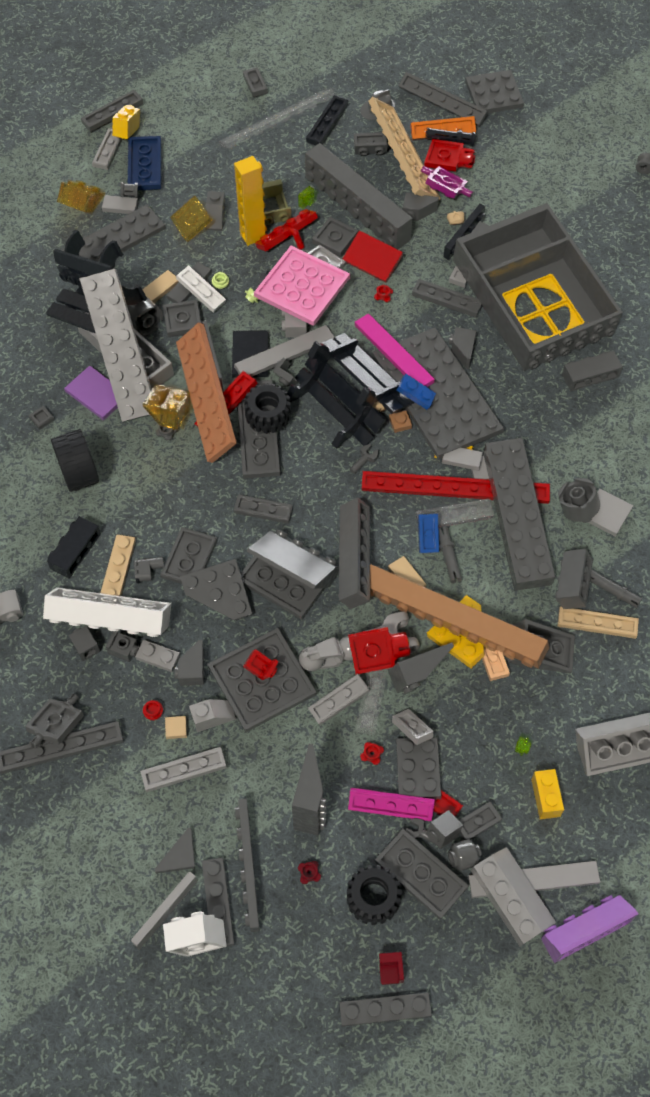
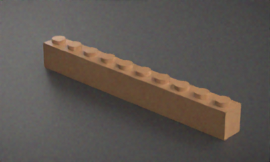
M370 564L371 598L373 596L377 597L386 605L393 604L402 612H411L420 620L427 619L436 627L442 628L443 626L454 635L459 636L461 634L472 643L477 644L479 642L491 651L495 652L497 650L509 659L513 660L515 658L527 667L532 668L534 666L539 669L549 650L548 640Z

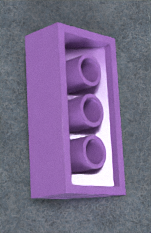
M610 895L600 901L602 905L596 908L591 905L582 910L583 915L577 918L575 915L566 918L563 921L564 925L558 928L556 925L547 928L541 940L552 960L556 963L630 924L638 915V912L620 895L615 898Z

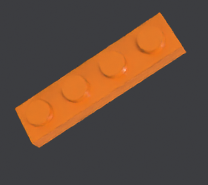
M474 116L412 122L410 124L412 140L432 139L425 138L427 127L454 132L462 130V132L476 133Z

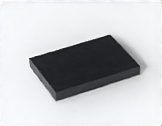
M268 330L233 331L232 378L239 376L234 368L235 363L268 350ZM268 370L252 377H268Z

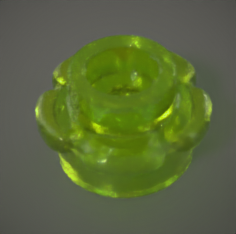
M520 736L517 741L515 752L520 753V756L524 753L528 754L531 742L528 741V737Z

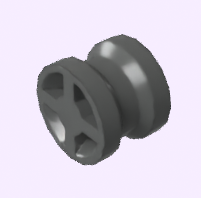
M642 153L638 156L637 172L642 174L650 173V153Z

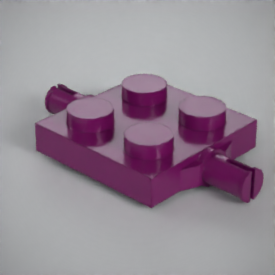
M423 166L421 169L422 173L428 175L425 184L429 185L430 188L444 193L445 196L453 199L461 193L469 198L471 197L473 191L465 188L468 181L440 166L434 170Z

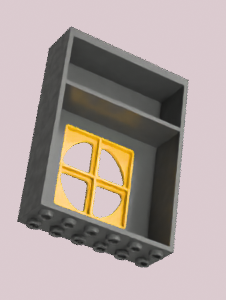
M548 203L456 240L453 256L454 263L524 371L535 369L544 362L549 363L558 356H565L572 350H579L589 343H595L605 336L610 337L616 332L623 312ZM545 288L558 294L562 300L549 306H543L533 292V289ZM526 293L537 310L518 317L515 311V303L520 294ZM566 306L570 312V322L565 330L560 331L548 313ZM537 317H542L553 335L542 336L535 334L524 327L523 323Z

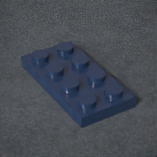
M161 136L128 138V184L138 183V190L161 189Z

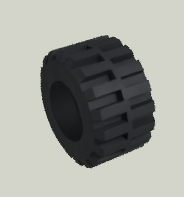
M264 383L263 386L259 384L256 385V388H251L250 393L246 394V399H244L245 418L252 429L256 428L257 432L263 431L265 434H268L269 431L271 433H275V430L280 431L282 426L288 424L287 421L290 420L291 414L290 397L287 395L286 390L282 391L281 386L276 387V384L273 383L271 385ZM267 405L275 407L272 411L260 410L261 407Z
M367 865L366 869L361 867L358 869V873H354L352 879L348 882L347 905H349L350 912L355 914V918L357 920L360 918L364 924H367V922H371V925H376L378 922L384 924L387 919L391 920L393 915L397 913L401 902L402 890L400 889V882L396 880L397 876L394 873H389L390 869L386 867L381 869V865H376V868H372V865ZM370 884L379 885L387 893L386 901L377 906L369 905L361 897L362 889Z

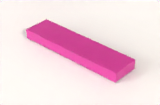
M351 788L348 810L432 821L435 799Z

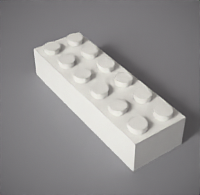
M56 587L45 595L43 619H49L51 623H61V621L69 622V625L72 626L85 624L93 629L107 627L109 631H120L121 629L127 630V633L130 634L142 632L147 633V636L158 637L169 627L171 603Z

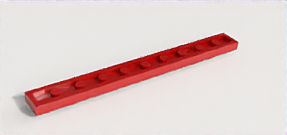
M363 471L361 491L494 500L488 479ZM533 483L537 502L549 504L550 484Z

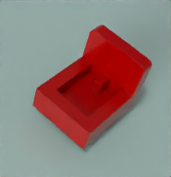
M255 649L243 667L259 679L264 680L274 676L278 669L276 666L279 661L276 659L270 660Z

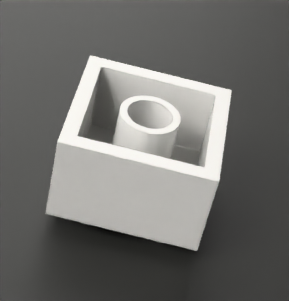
M194 912L189 918L176 917L172 918L170 923L163 924L166 952L192 956L226 947L224 922L222 919L215 918L214 915Z

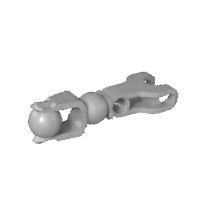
M406 612L390 614L385 618L382 626L370 630L388 627L389 633L396 634L398 629L408 624L409 616ZM348 636L343 637L340 641L332 637L315 646H308L299 655V663L302 669L307 671L338 667L343 663V659L353 661ZM408 637L410 653L416 652L420 647L418 639Z

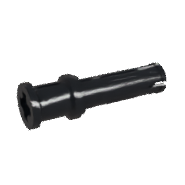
M427 127L425 138L464 143L473 147L475 132L467 133L462 132V130L454 132Z

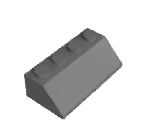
M650 713L575 729L577 748L587 776L650 763Z
M507 847L492 854L471 869L472 874L519 946H522L556 923Z

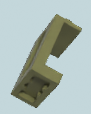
M281 179L264 182L262 185L265 194L263 199L275 197L279 206L277 210L264 212L266 220H264L265 225L287 221L291 218V207L287 205Z

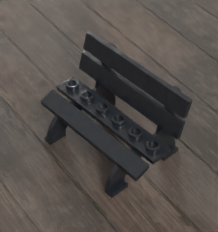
M74 230L66 242L65 250L54 249L53 254L55 263L59 264L57 269L60 272V278L64 282L78 285L79 288L76 292L63 288L56 301L66 306L53 302L46 314L96 334L91 315L76 310L79 309L90 313L79 278L115 269L117 258L119 256L122 257L124 254L117 241L112 240L104 248L100 262L81 257L79 252L86 243L80 232ZM121 285L127 305H135L147 300L141 286L136 285L131 289H127Z
M345 333L320 344L317 341L313 343L307 354L309 358L305 363V366L311 373L305 367L302 368L295 376L300 385H291L287 392L290 402L299 399L309 392L345 427L344 430L338 431L331 443L336 449L352 435L363 446L368 445L373 440L375 435L362 423L364 422L377 434L386 420L373 407L374 403L379 402L391 414L415 403L397 391L401 381L396 382L357 345L358 340L356 338L351 339ZM334 358L364 387L360 394L327 363L329 359ZM318 378L357 416L355 417L318 381Z

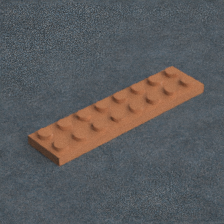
M198 322L176 344L207 462L213 463L237 443L204 324Z

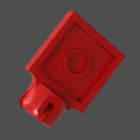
M432 139L424 166L436 169L440 166L449 171H456L458 167L472 169L475 162V155H473L475 150L464 148V143Z
M388 627L348 635L356 675L392 668L395 666L397 658L409 656L411 652L407 634L405 632L391 634Z

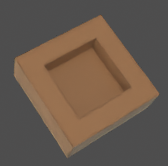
M407 411L389 415L394 433L412 429Z

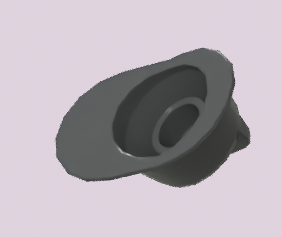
M388 89L385 91L378 90L372 94L371 98L375 97L395 108V102L391 98ZM367 101L360 109L361 115L368 120H376L377 117L371 111L372 107Z

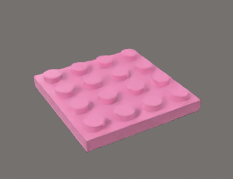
M290 246L254 291V297L314 326L350 279V273Z

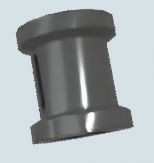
M121 181V197L127 195L137 198L138 183L126 184Z

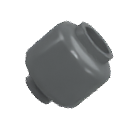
M470 839L453 843L448 851L450 864L460 871L474 867L479 863V857H481L480 847L478 844L475 845Z

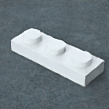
M189 265L176 276V279L213 313L225 304L226 299Z

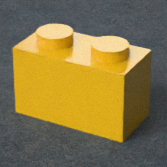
M126 105L113 116L112 136L128 139L140 127V109L134 108L132 105Z
M556 770L534 772L531 780L539 818L561 817L564 807Z

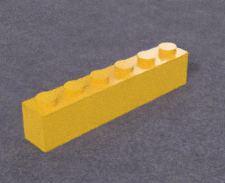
M254 156L234 163L240 235L247 246L259 241L260 237L265 235L267 231L264 221L266 220L264 213L265 203L263 201L265 194L262 188L264 181L261 174L263 167L259 161H256Z

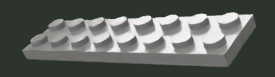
M112 269L79 278L122 422L157 413L158 410L117 270Z

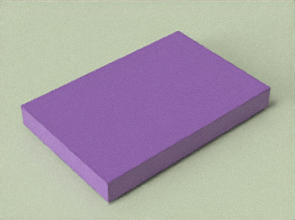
M88 366L64 388L66 393L103 421L118 408L110 380L91 366Z

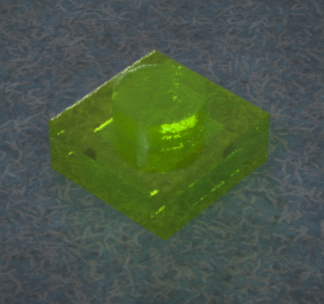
M308 186L298 194V206L304 209L313 203L314 188Z

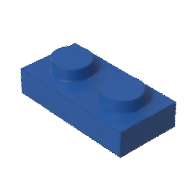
M408 374L402 377L397 388L398 392L426 410L431 406L436 395L435 392Z
M418 514L419 553L439 552L438 514Z

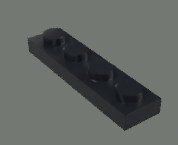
M336 95L333 96L307 135V143L315 146L319 143H324L347 108V99Z
M479 204L445 245L443 258L450 260L454 255L456 240L470 234L479 221H484L486 217L484 205Z

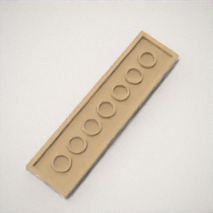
M372 97L368 101L372 107L371 111L376 115V121L383 129L382 133L387 137L388 144L393 149L394 156L399 161L400 168L406 175V180L412 186V192L419 196L439 197L440 200L441 198L437 190L425 184L428 175L421 172L424 165L394 107Z

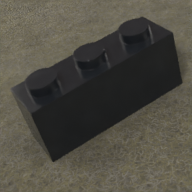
M80 516L76 521H73L69 531L60 538L58 546L48 556L47 562L50 569L70 579L101 535L99 526Z

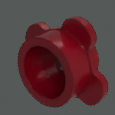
M311 861L298 865V871L301 873L300 882L302 884L320 881L321 875L318 873V862Z

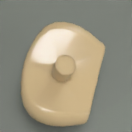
M453 211V213H449L447 215L449 224L464 223V212Z

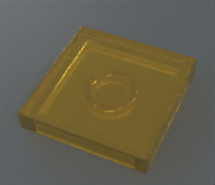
M195 195L170 217L187 242L212 221L206 209Z

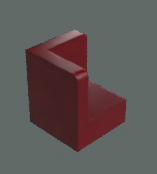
M402 952L380 953L381 984L403 983Z

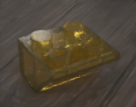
M68 180V182H61L57 202L86 213L94 212L105 196V193L100 191L99 187L85 186L86 183L76 180L75 182Z
M155 384L143 402V407L160 426L177 430L189 412L190 392Z

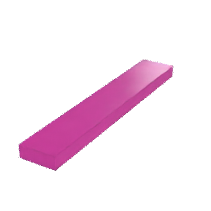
M369 313L355 321V327L403 375L408 374L426 387L434 383L435 379Z

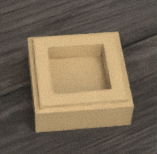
M186 716L165 718L166 739L187 738Z

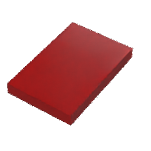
M359 230L342 259L347 264L387 283L402 258L403 252Z

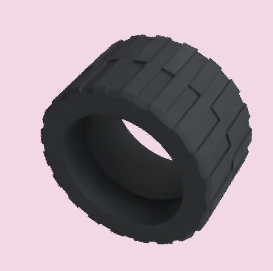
M81 429L51 438L56 458L70 492L99 482L94 461Z

